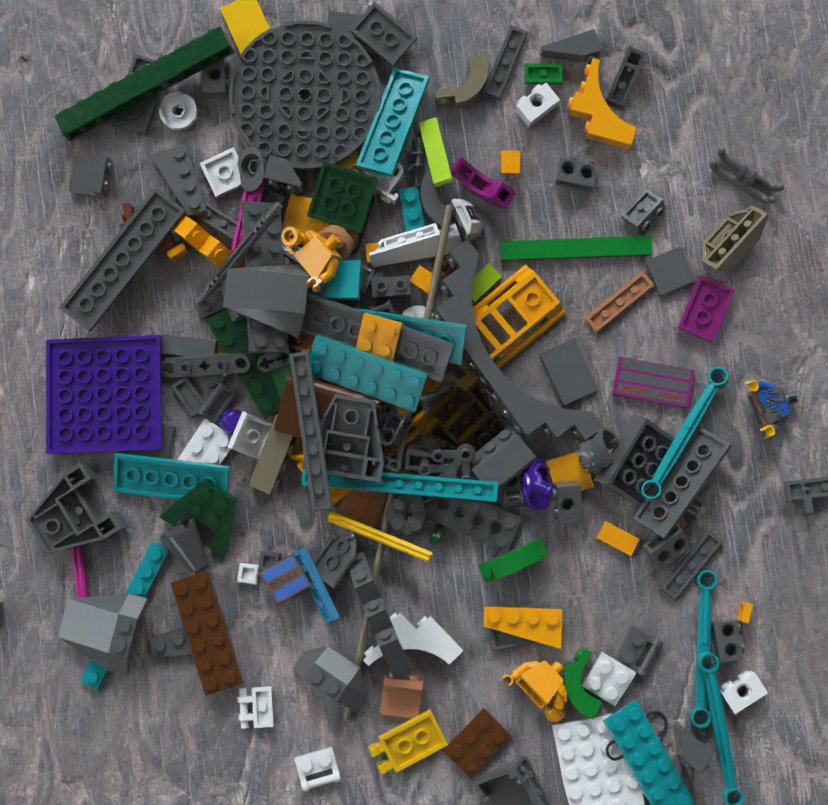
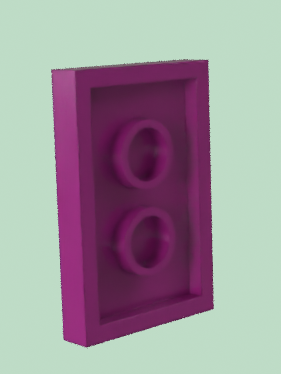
M699 275L677 328L713 343L735 289Z

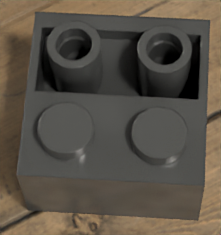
M269 155L263 176L267 186L270 187L269 189L275 192L286 191L288 195L294 194L297 197L299 195L304 196L305 192L302 183L290 162L286 159Z

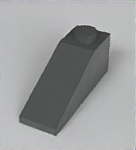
M595 29L541 46L539 54L541 57L591 62L592 58L598 59L602 48Z
M633 44L629 45L606 100L624 106L647 54V50Z

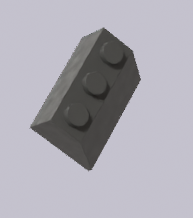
M508 426L476 452L474 460L470 462V471L478 480L498 482V490H500L537 460V457L521 437Z

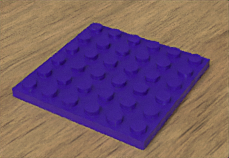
M161 335L46 340V454L163 450Z

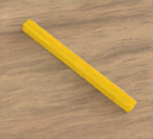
M330 512L328 515V522L425 562H429L432 558L433 553L424 548L338 513Z

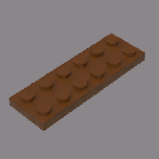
M209 570L170 583L205 696L243 684V677Z

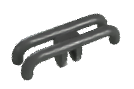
M724 147L718 149L717 154L719 158L739 172L735 177L719 167L716 160H712L710 168L714 173L762 203L773 204L776 202L775 196L768 197L750 185L756 181L771 191L780 192L784 189L783 184H775L759 175L757 171L748 168L749 166L743 165L725 153Z

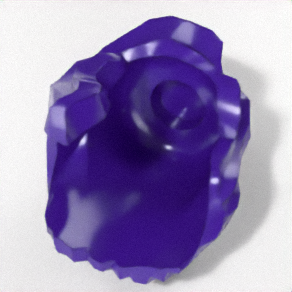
M537 458V460L523 470L520 479L525 502L532 510L547 507L549 505V497L552 496L553 484L547 477L550 474V468L546 466V460Z

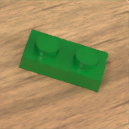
M562 64L524 65V84L543 85L547 83L548 85H562Z

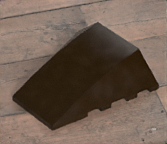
M475 376L455 383L431 408L427 415L424 434L453 450H457L460 445L469 444L475 449L476 453L505 428L500 418L497 417L495 408L490 403L487 397L488 394L481 385L480 378ZM464 452L463 455L468 457L469 452Z

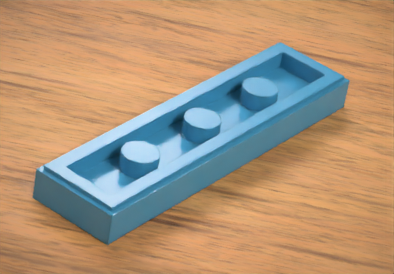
M302 548L293 553L294 558L312 585L309 587V590L324 622L329 623L340 618L307 548Z

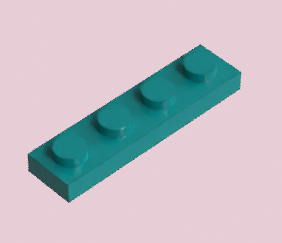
M418 186L399 189L406 232L424 227ZM429 257V258H424V259L412 260L411 263H412V264H417V263L429 262V261H430V257Z

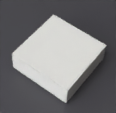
M240 563L237 582L257 585L259 565Z

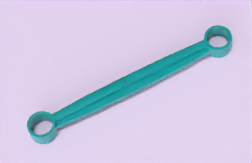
M715 367L710 370L708 375L709 384L674 438L654 477L642 485V495L647 501L654 502L661 497L662 483L694 434L717 390L727 385L728 373L724 368ZM715 373H722L725 375V380L721 383H715L712 381L711 376ZM655 485L659 492L656 496L649 497L645 494L646 487Z
M710 570L699 571L695 579L696 584L701 589L696 642L695 708L690 711L689 719L698 728H705L711 722V715L706 710L707 689L704 671L697 665L698 655L704 651L710 652L711 589L717 584V576ZM706 572L710 573L713 577L712 584L707 587L703 586L700 582L701 575ZM710 655L704 657L702 661L705 669L709 668ZM703 710L707 716L706 721L703 724L695 723L694 714L697 711Z
M704 651L698 655L697 665L704 671L713 732L725 784L721 798L726 805H742L744 794L736 786L729 734L715 672L719 667V659L715 654ZM710 655L714 659L713 665L705 669L702 661L704 657ZM732 791H737L738 799L734 803H729L727 801L728 794Z

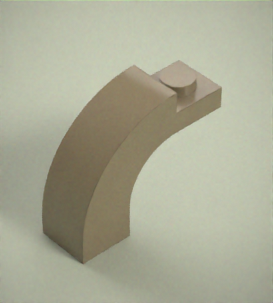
M488 55L469 57L468 80L458 88L435 91L436 104L449 105L451 102H454L455 109L474 102L483 92L487 82L489 70Z

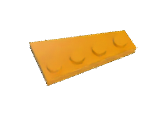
M484 606V627L561 649L562 609Z

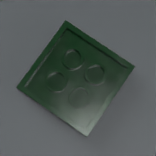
M323 161L307 216L362 234L379 178Z

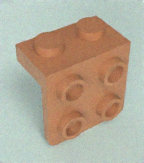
M389 672V675H385L380 713L382 715L411 719L418 716L423 679L415 675L394 679L391 672Z

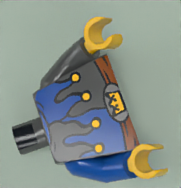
M755 380L745 382L750 387L746 393H748L747 396L758 427L761 428L760 432L763 430L766 432L764 439L774 436L775 432L787 421V415L791 413L789 405L798 402L796 394L794 392L785 394L782 387L777 388L775 384Z

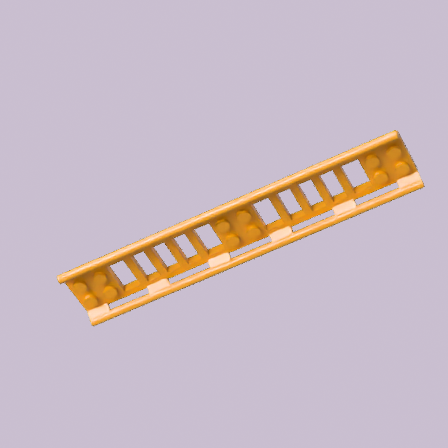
M526 264L473 307L477 329L495 349L489 355L492 361L503 354V357L494 363L499 369L567 314L556 296L535 271L531 270ZM515 282L517 283L512 288H510L506 293H504L501 297H499L495 302H493L490 306H488V304H490L500 294L507 290L511 285H513ZM506 300L509 301L527 323L517 333L496 310ZM489 314L510 337L503 345L498 342L481 321ZM545 317L547 318V320L543 324H541L531 334H529L520 343H518V340L522 336H524L528 331L535 327ZM464 359L461 365L458 364L466 373L458 382L476 375L475 372L469 369ZM446 373L442 382L427 377L421 397L452 380ZM393 405L399 413L404 415V408ZM424 410L412 418L409 430L413 426L415 429L408 434L406 446L424 432L427 420ZM392 447L390 453L387 452L386 456L389 458L395 456L397 448ZM293 460L303 473V461ZM330 488L332 506L352 490Z

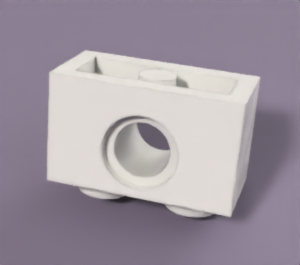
M547 83L542 86L540 84L532 89V93L529 96H523L516 102L515 111L528 128L559 105L560 99ZM538 101L541 106L535 107L531 102Z
M743 671L737 676L738 679L733 682L728 681L721 686V697L729 710L734 714L768 694L756 673L752 671ZM740 686H745L746 690L743 695L738 694Z

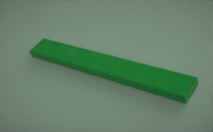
M652 235L500 241L501 261L652 255Z

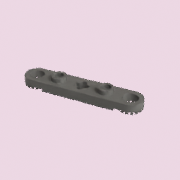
M245 352L169 357L161 362L162 374L168 378L244 373L252 365L251 357ZM238 358H243L246 361V367L239 366ZM206 362L210 366L206 369L205 366H202V363ZM167 363L173 365L174 372L167 371Z

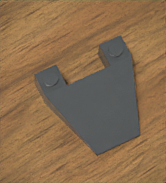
M80 462L66 471L26 519L45 553L112 538L128 528L118 511L110 512L100 519L82 489L98 479L88 462Z

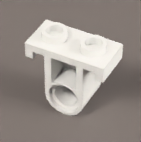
M400 163L396 167V170L399 172L397 176H393V178L380 174L377 176L379 179L375 192L381 195L380 198L387 204L392 203L395 205L399 200V195L395 193L393 196L392 193L403 178V168Z

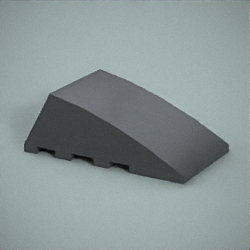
M301 264L227 269L223 308L242 316L253 318L261 324L272 326L276 330L289 333L298 339L305 315L309 274Z

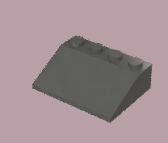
M633 414L618 439V445L610 453L614 462L599 472L595 481L640 508L646 500L642 495V485L644 482L652 480L674 438L647 418ZM655 485L646 487L645 494L649 496Z

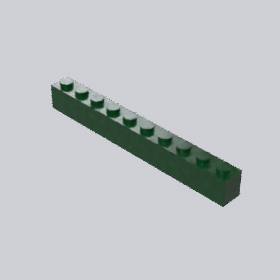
M220 26L212 28L205 35L192 39L190 43L184 46L177 47L175 51L168 55L160 56L155 62L144 65L134 73L127 74L125 78L118 82H112L105 89L96 91L92 96L77 101L75 105L62 109L54 117L63 136L72 141L235 52L223 29Z

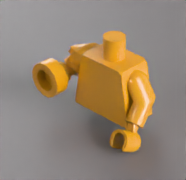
M286 227L282 231L281 240L284 245L295 247L298 244L304 245L293 256L311 276L307 281L308 287L314 285L312 287L313 291L318 292L320 284L324 285L336 276L341 256L335 248L341 242L336 235L331 234L326 240L312 230L308 229L301 233L295 227Z
M537 661L524 662L513 670L511 675L503 676L502 680H505L507 677L511 678V683L507 687L513 686L514 682H516L540 709L546 706L545 716L549 721L559 722L565 716L564 704L565 702L567 703V691L563 684V678L559 675L563 671V667L559 662H554L551 666L547 661H542L541 663Z

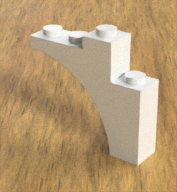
M401 612L398 615L393 613L390 616L404 649L427 651L442 658L448 664L463 652V649L431 615L428 618L424 616L417 623L419 626L417 629ZM379 645L375 648L371 646L364 653L366 657L363 661L369 666L383 656Z

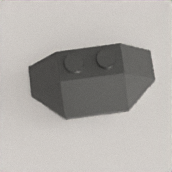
M329 646L304 651L293 667L306 682L337 703L355 712L359 710L368 696L361 667Z

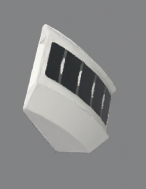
M453 199L451 201V205L454 206L453 216L465 241L467 239L472 241L480 237L484 226L479 220L474 204L462 199Z

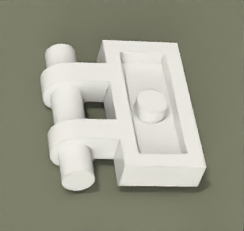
M272 686L253 687L252 695H247V688H239L237 700L240 703L238 719L241 721V728H249L248 720H253L254 728L274 727ZM249 702L253 703V713H248L247 703Z

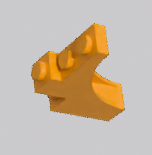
M592 58L591 64L587 63L584 75H587L586 81H582L579 92H575L574 97L569 98L567 108H570L569 115L587 120L584 132H587L586 139L629 150L637 127L620 119L605 102L598 80L600 60Z
M185 215L172 229L176 235L200 252L219 269L232 254L219 240L212 237L200 225ZM240 261L235 268H244V264Z

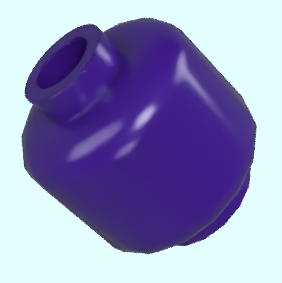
M229 408L221 414L223 418H221L219 424L227 436H232L242 414L239 409L232 411Z

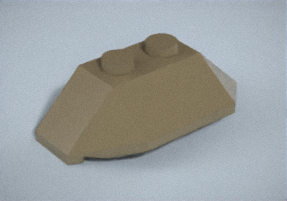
M750 206L748 209L727 215L703 241V263L716 271L734 268L760 240L768 214L755 206Z

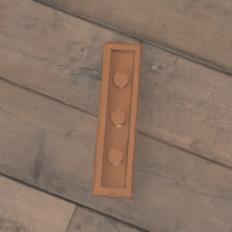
M643 271L640 272L585 317V322L596 334L655 285Z

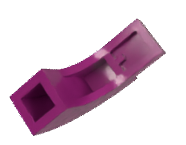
M458 157L450 169L452 176L459 181L458 184L479 199L493 206L506 209L516 194L504 182L492 180L480 173L463 157Z

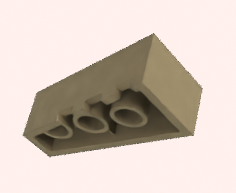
M278 414L274 418L248 485L267 494H271L274 490L277 491L281 482L279 479L281 472L284 473L288 464L286 460L288 455L292 454L295 446L294 441L298 438L274 431Z

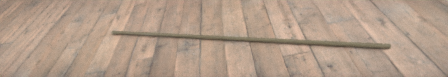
M446 205L424 313L425 319H431L454 208L452 205ZM405 409L404 415L412 417L413 411ZM409 429L403 443L397 448L395 460L401 463ZM394 463L393 468L397 469L398 464ZM388 493L381 531L387 534L390 524L386 518V510L389 503L395 499L396 494ZM379 542L372 571L377 586L386 546ZM365 611L354 661L359 667L362 665L370 626ZM345 707L343 719L351 720L352 710Z

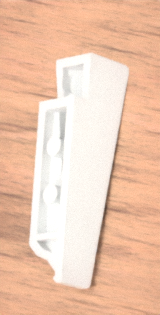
M436 223L381 239L377 244V250L369 253L372 267L435 257L441 229L438 230ZM452 224L449 227L444 255H447L452 249L462 243L456 224Z

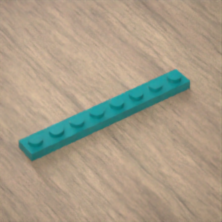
M154 541L151 542L125 594L147 597L170 552L168 548ZM91 659L80 682L98 690L108 670Z

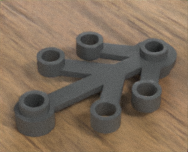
M469 444L460 445L457 450L442 451L441 449H435L432 452L434 461L441 462L444 458L455 459L450 464L421 463L419 465V473L427 476L433 472H442L438 477L456 478V469L462 464L463 476L460 479L468 478L472 480L470 476V462L475 458V449ZM469 452L468 457H463L462 454ZM441 453L442 456L440 458H436L435 454ZM427 467L428 471L423 472L421 471V468ZM418 496V499L423 503L430 502L433 498ZM448 498L450 501H456V500H457V499Z

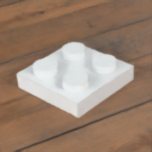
M234 147L200 163L216 198L242 187L238 169L239 157Z
M242 412L228 448L258 460L272 424Z
M601 652L582 681V686L616 706L636 673Z

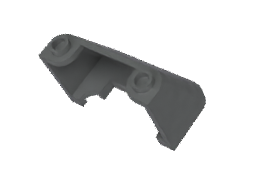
M526 756L519 757L477 778L473 782L476 793L483 798L488 796L492 805H551Z

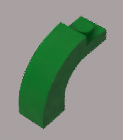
M541 537L508 553L483 562L478 567L485 583L534 564L549 556V553Z
M582 647L581 650L578 649L573 657V660H575L574 664L568 660L566 661L563 669V684L572 705L580 713L593 720L602 702L585 692L582 687L581 674L592 653L589 649Z

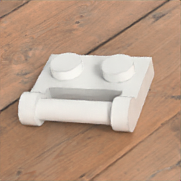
M333 746L294 758L304 793L309 792L312 788L328 783L342 782ZM332 768L333 774L311 781L307 780L306 776Z

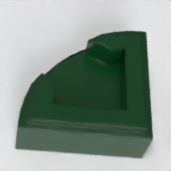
M436 524L430 539L432 543L437 544L443 529V526L440 524Z

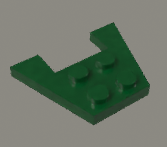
M203 479L165 510L159 518L175 527L184 512L217 532L208 548L225 557L227 555L238 499L208 480Z

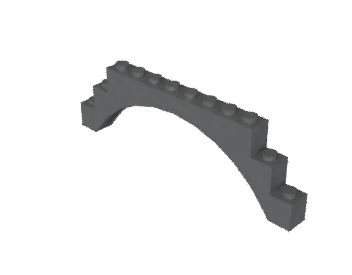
M468 239L452 249L446 257L449 266L456 271L443 279L439 284L442 294L445 297L448 296L449 299L432 312L433 318L438 321L467 325L463 355L468 362L467 366L480 378L482 387L488 389L492 401L495 404L498 403L502 409V415L513 424V430L519 436L525 437L541 426L543 434L552 440L570 428L574 439L582 442L603 428V425L593 411L566 410L546 404L526 394L509 381L493 363L482 344L475 324L472 306V282L479 254Z

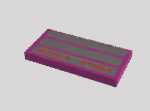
M618 357L612 395L689 408L695 370Z

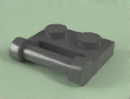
M631 626L615 660L646 678L651 662L659 647L662 648L664 643ZM647 641L653 643L640 667L636 666L635 664Z

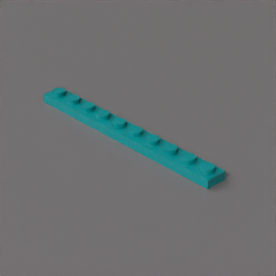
M303 470L302 486H308L306 470ZM382 472L380 483L328 474L329 486L335 489L497 502L498 482Z

